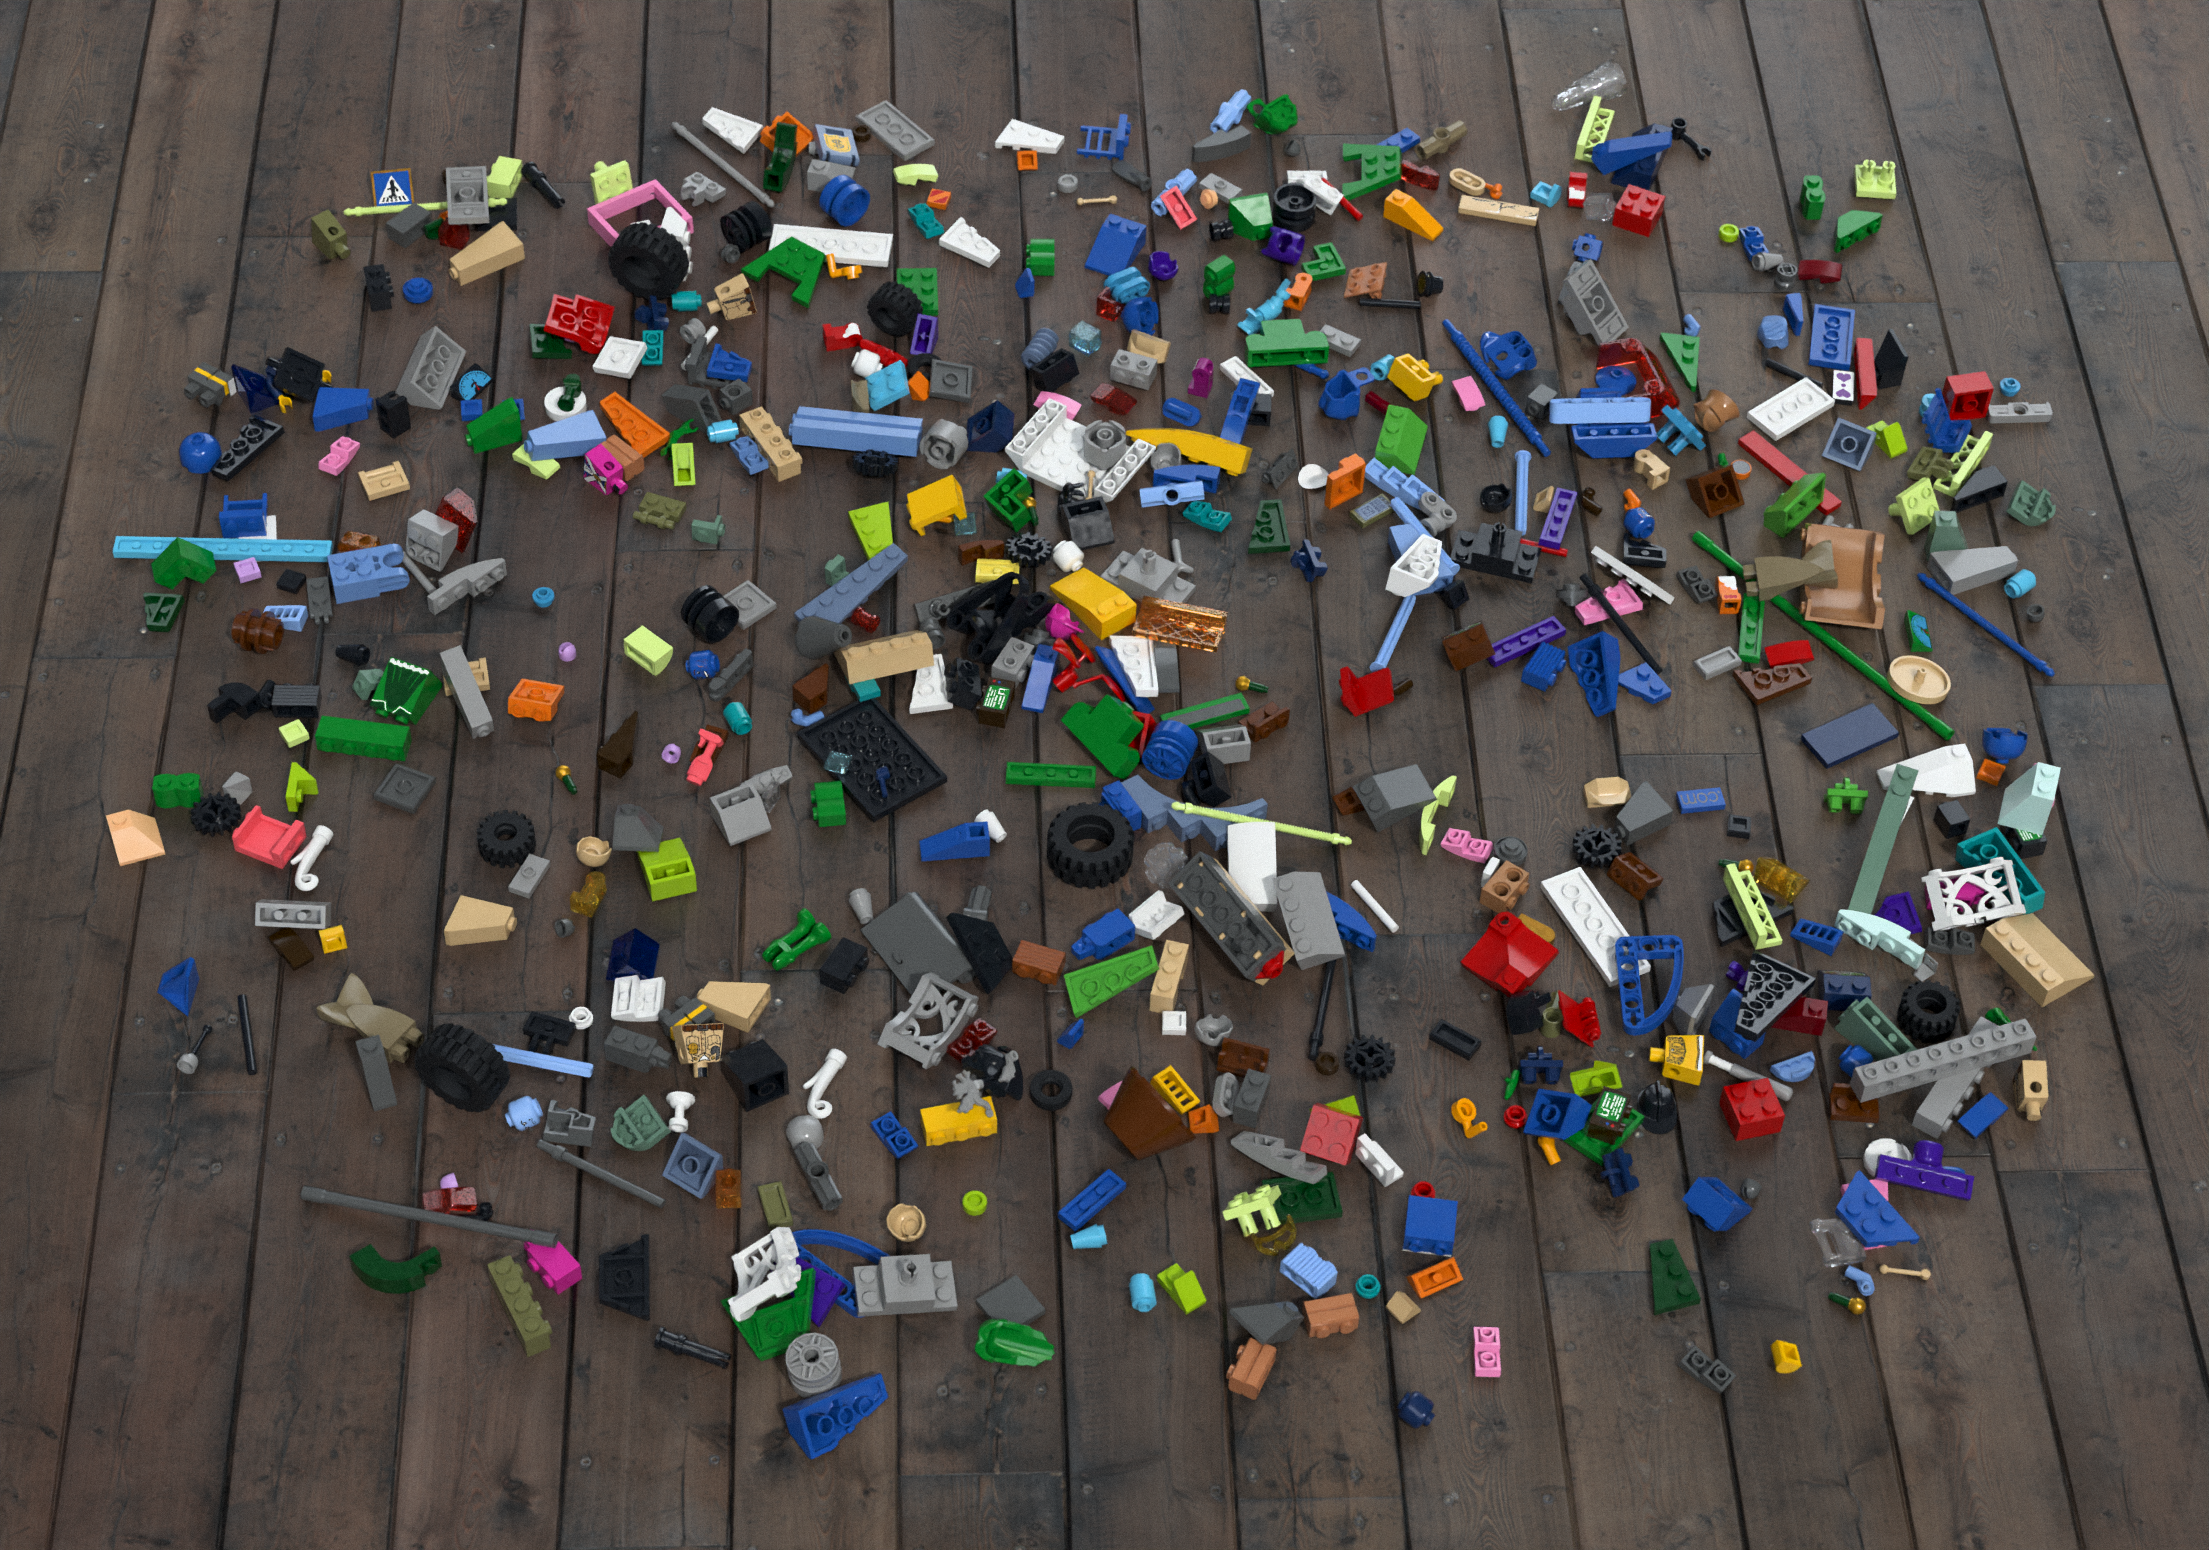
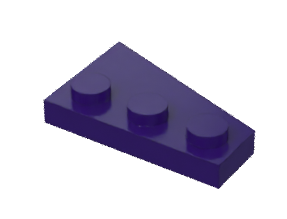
M796 1257V1264L801 1266V1272L814 1268L816 1271L811 1319L820 1328L845 1284L801 1258ZM794 1291L790 1292L791 1296L795 1298Z

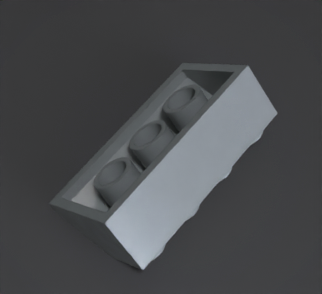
M433 327L420 336L396 393L399 396H405L410 405L440 410L443 407L450 386L453 384L466 351L438 327Z
M1294 871L1273 878L1296 961L1301 970L1346 956L1321 873Z

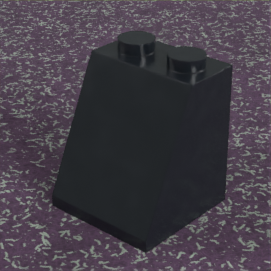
M763 1039L751 1042L743 1048L730 1051L720 1057L721 1072L745 1112H749L789 1094L788 1066Z

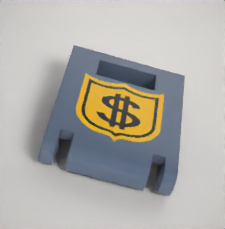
M815 124L812 133L820 160L825 161L827 157L828 162L849 166L852 163L856 167L859 165L860 159L852 130Z

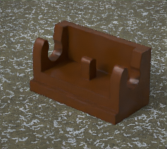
M1224 1037L1222 1050L1218 1056L1217 1071L1229 1072L1245 1078L1248 1069L1266 1073L1270 1049Z

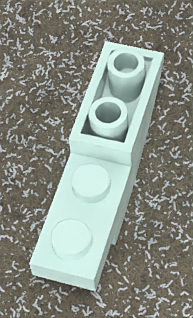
M1842 909L1838 911L1834 927L1843 931L1861 945L1871 950L1878 945L1886 952L1891 953L1915 969L1921 965L1925 949L1909 940L1910 931L1871 914Z

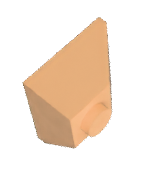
M132 810L106 815L120 866L165 855L154 817Z

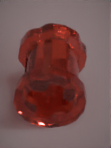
M860 606L853 613L851 622L854 625L864 627L867 632L873 633L880 623V617L866 612V609Z

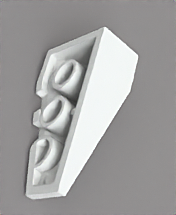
M1422 534L1391 567L1385 590L1392 592L1396 596L1407 597L1430 587L1438 577L1442 541Z
M1965 744L1945 746L1876 771L1883 790H1888L1896 765L1900 764L1919 770L1913 790L1925 791V794L1933 795V792L1946 793V797L1973 795L1976 792L1973 760Z

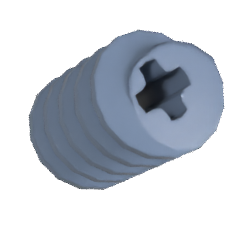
M1040 328L1021 355V361L1027 369L1030 370L1032 366L1056 350L1057 342L1059 341L1057 334L1048 328Z

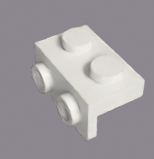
M1312 174L1309 175L1303 184L1305 188L1316 194V206L1330 216L1344 196L1337 189L1330 187L1319 177H1315Z
M1158 890L1129 914V919L1135 925V934L1154 940L1168 927L1176 923L1185 913L1182 906L1167 902L1163 891Z
M1365 1133L1357 1138L1355 1155L1385 1187L1403 1177V1171L1376 1141H1372Z

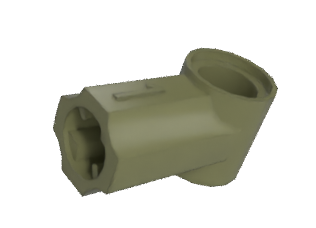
M1558 990L1551 992L1550 997L1552 1001L1547 1003L1546 1009L1542 1014L1544 1026L1540 1027V1032L1547 1038L1559 1036L1562 1021L1564 1020L1558 1005L1560 1001Z

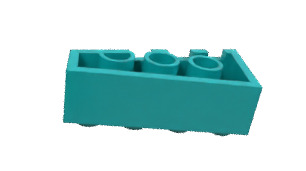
M1997 827L1957 844L1955 860L1966 869L1989 864L1990 859L2003 857L2004 860H2012L2020 899L2026 910L2025 914H2030L2043 908L2045 891ZM2004 869L1996 870L1992 873V878L1994 879L2002 876L2001 881L1995 885L1997 888L2007 885ZM1984 873L1975 874V876L1983 878ZM2008 888L2004 890L2002 893L2007 897L2011 905H2013Z

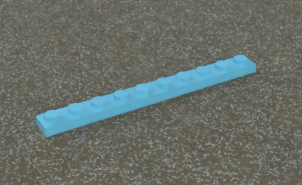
M116 536L113 556L114 558L156 559L177 537ZM181 538L213 552L214 560H245L255 557L256 561L328 562L327 555H332L333 549L332 541Z

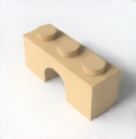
M1166 940L1159 963V970H1157L1150 994L1149 1011L1162 1014L1163 1011H1174L1180 979H1183L1188 962L1189 944Z

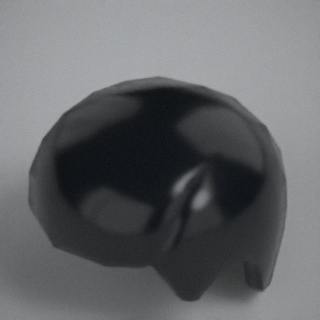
M1503 483L1486 486L1480 493V503L1488 512L1499 513L1505 511L1511 504V488H1507Z

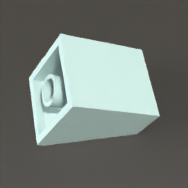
M2038 762L2010 784L2004 791L1998 824L2043 835L2054 802L2061 768Z

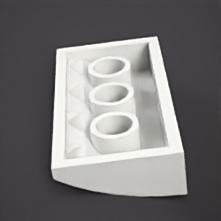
M1247 822L1228 825V874L1260 911L1274 912L1277 906V893L1272 880L1277 877L1275 822Z

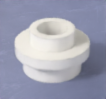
M577 1007L570 1014L569 1021L576 1023V1029H586L593 1023V1015L586 1007Z

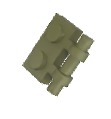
M647 492L639 505V511H634L633 519L639 520L642 524L647 525L650 523L657 525L658 528L663 530L666 528L673 530L675 522L679 523L687 506L685 502Z

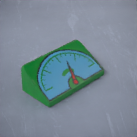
M1906 610L1904 623L1910 651L1932 652L1926 617Z

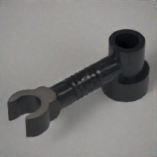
M1675 117L1671 123V128H1673L1672 139H1682L1695 150L1698 158L1704 161L1705 154L1710 157L1711 149L1700 145L1686 133L1687 121L1682 117Z

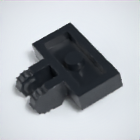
M531 1011L523 1027V1035L533 1037L529 1045V1051L536 1053L541 1040H545L547 1042L543 1048V1054L551 1055L555 1044L568 1047L576 1031V1023L534 1011Z

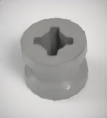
M692 318L689 320L688 325L685 324L680 328V333L686 342L693 344L697 341L698 336L705 335L706 329L700 320Z
M1432 512L1428 518L1420 521L1433 538L1437 535V532H1442L1446 529L1444 518L1437 512Z

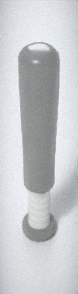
M1710 1050L1706 1052L1703 1058L1704 1064L1708 1065L1711 1063L1745 1082L1768 1078L1736 1063L1732 1064L1713 1055V1052ZM1768 1078L1777 1098L1784 1101L1790 1100L1793 1094L1792 1088Z

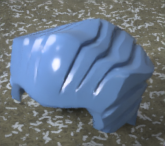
M1770 315L1762 319L1757 331V337L1762 341L1765 348L1778 346L1780 349L1788 346L1787 320L1784 317Z

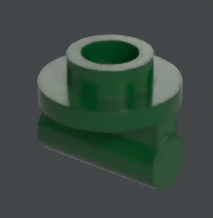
M441 217L423 226L427 238L437 240L444 236L445 223Z

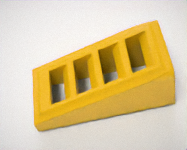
M1171 1065L1153 1076L1150 1081L1155 1090L1181 1115L1200 1103L1197 1096ZM1168 1079L1170 1083L1166 1085L1164 1081ZM1175 1086L1176 1089L1171 1092L1170 1088ZM1179 1092L1183 1094L1179 1098L1175 1097V1095ZM1188 1098L1190 1102L1183 1106L1180 1102Z

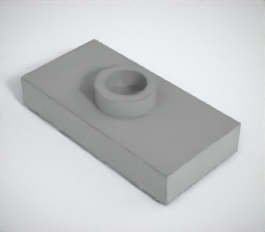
M1212 173L1199 183L1200 189L1214 190L1218 199L1228 204L1229 199L1242 195V189Z
M529 854L508 886L509 892L530 899L551 866L550 861Z

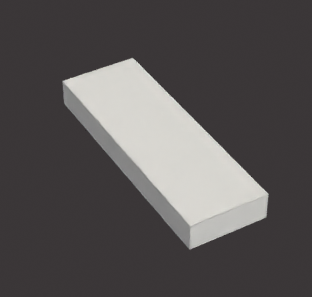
M1234 356L1220 364V370L1237 386L1240 378L1260 383L1259 394H1272V397L1274 396V390L1238 357Z

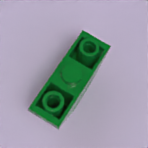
M1851 210L1838 217L1834 232V251L1838 253L1848 249L1854 243L1862 241L1872 233H1876L1881 227L1883 215L1876 212Z

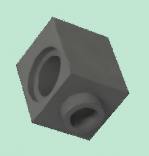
M737 379L719 389V403L724 410L729 411L732 415L753 405L752 389L741 379Z
M1541 383L1527 396L1525 412L1543 420L1550 412V400L1557 399L1558 392Z

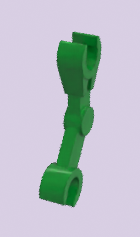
M694 419L683 422L679 429L670 432L667 446L661 449V456L666 455L668 451L670 454L668 461L673 459L672 444L677 443L680 436L697 431L698 427L694 429L689 427V423L694 421Z

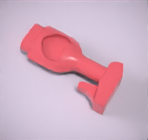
M700 729L698 733L700 736L698 747L702 748L706 742L708 744L703 754L697 756L692 761L686 773L688 775L686 781L697 786H701L703 782H706L712 770L713 763L711 757L716 746L721 747L724 744L717 734L704 729Z

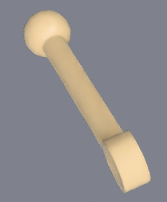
M1112 195L1109 198L1098 199L1078 198L1076 203L1080 206L1084 203L1098 202L1114 204L1117 202V197Z
M1093 470L1087 473L1089 485L1088 497L1086 499L1092 498L1093 478L1095 477Z
M1885 1264L1879 1267V1271L1882 1274L1891 1272L1920 1276L1923 1280H1928L1931 1275L1927 1269H1923L1920 1272L1890 1268Z

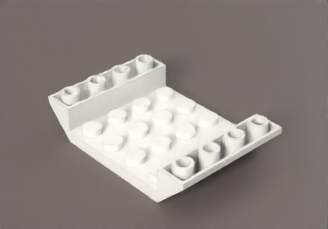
M1049 398L1005 447V452L1019 470L1023 471L1022 473L1061 492L1063 486L1068 482L1072 484L1083 482V487L1075 489L1081 490L1084 496L1072 495V497L1080 501L1088 497L1089 477L1087 473L1093 470L1095 477L1093 478L1092 498L1102 496L1106 503L1112 501L1156 450V446L1137 439L1131 447L1126 445V453L1116 465L1111 466L1108 470H1101L1084 457L1086 426L1068 419L1067 406Z

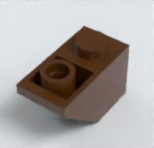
M826 663L792 685L793 700L809 714L814 713L827 704L829 665Z

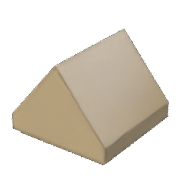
M1553 486L1536 494L1533 506L1535 511L1549 513L1555 495Z
M1396 1291L1386 1305L1387 1310L1401 1324L1421 1312V1309L1403 1292Z

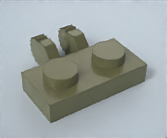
M1923 446L1908 469L1907 476L1909 479L1920 480L1923 477L1930 478L1931 475L1938 479H1945L1948 477V471L1952 470L1954 464L1951 460L1942 458V449Z

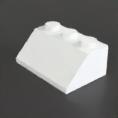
M667 207L661 228L663 227L667 230L666 232L676 236V240L683 244V250H686L688 259H690L692 248L688 244L691 233L687 231V223L672 207ZM689 260L688 273L691 274L693 263ZM687 273V275L685 276V278L683 279V281H686L687 276H688V273Z

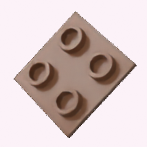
M1387 262L1350 269L1344 298L1369 293L1371 298L1381 299Z

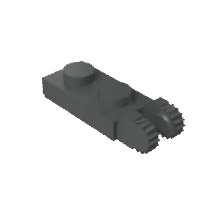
M745 648L740 654H737L733 662L722 670L720 676L713 678L709 682L710 700L714 702L722 700L721 698H724L753 667L751 650Z

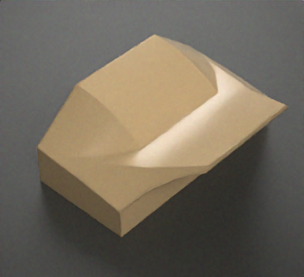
M1134 329L1131 331L1127 350L1128 352L1157 359V364L1166 362L1171 342Z
M1620 777L1596 778L1585 784L1583 788L1587 808L1626 805L1631 798L1628 781Z

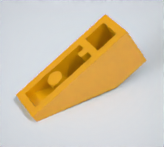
M1395 189L1385 199L1384 218L1431 241H1434L1443 232L1444 228L1412 196Z

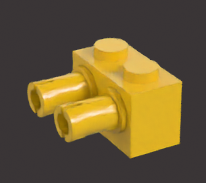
M1409 353L1394 359L1387 376L1395 386L1399 387L1413 401L1428 397L1432 387L1443 382V376L1439 372L1430 373L1428 371L1429 364L1425 360L1417 361Z

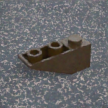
M635 710L630 717H627L617 732H613L609 741L597 751L598 768L619 779L634 764L639 732L638 711Z

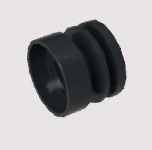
M755 201L745 203L738 207L737 210L723 215L720 219V227L728 244L737 245L740 253L746 252L748 249L755 247V244H760L771 238L773 234L772 224L767 213Z
M705 585L694 590L687 597L682 605L681 619L707 643L713 644L725 639L733 631L739 619V610L713 586Z

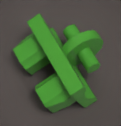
M1844 777L1842 783L1834 784V789H1827V793L1824 794V802H1827L1828 810L1831 813L1841 812L1842 803L1850 804V813L1861 814L1868 798V791L1857 790L1858 785L1850 784L1849 777Z

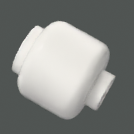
M863 349L861 352H856L851 367L854 368L853 372L856 375L866 378L881 370L883 364L879 363L880 356L878 354Z
M1064 540L1053 549V561L1062 571L1070 572L1072 570L1076 572L1083 566L1084 553L1073 541L1066 542Z

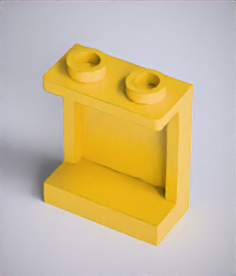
M953 475L907 494L908 503L906 506L911 515L909 522L914 531L917 530L921 536L925 535L924 526L955 513L959 520L967 518L962 487Z

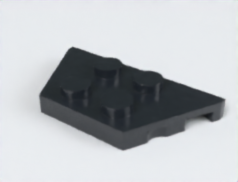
M1759 889L1774 922L1793 914L1794 907L1788 904L1786 907L1776 902V897L1763 893ZM1730 894L1713 901L1712 911L1721 947L1748 935ZM1751 897V899H1752V901H1753V903H1754V906H1755V904H1756V899H1754V898ZM1759 915L1763 923L1765 919L1763 916Z
M952 912L946 919L985 993L990 994L1012 967L1013 958L993 922Z
M649 1234L642 1235L641 1240L631 1245L625 1243L616 1250L608 1251L599 1256L600 1304L645 1321H650Z

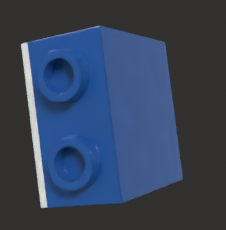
M1409 1195L1403 1251L1451 1257L1458 1201Z

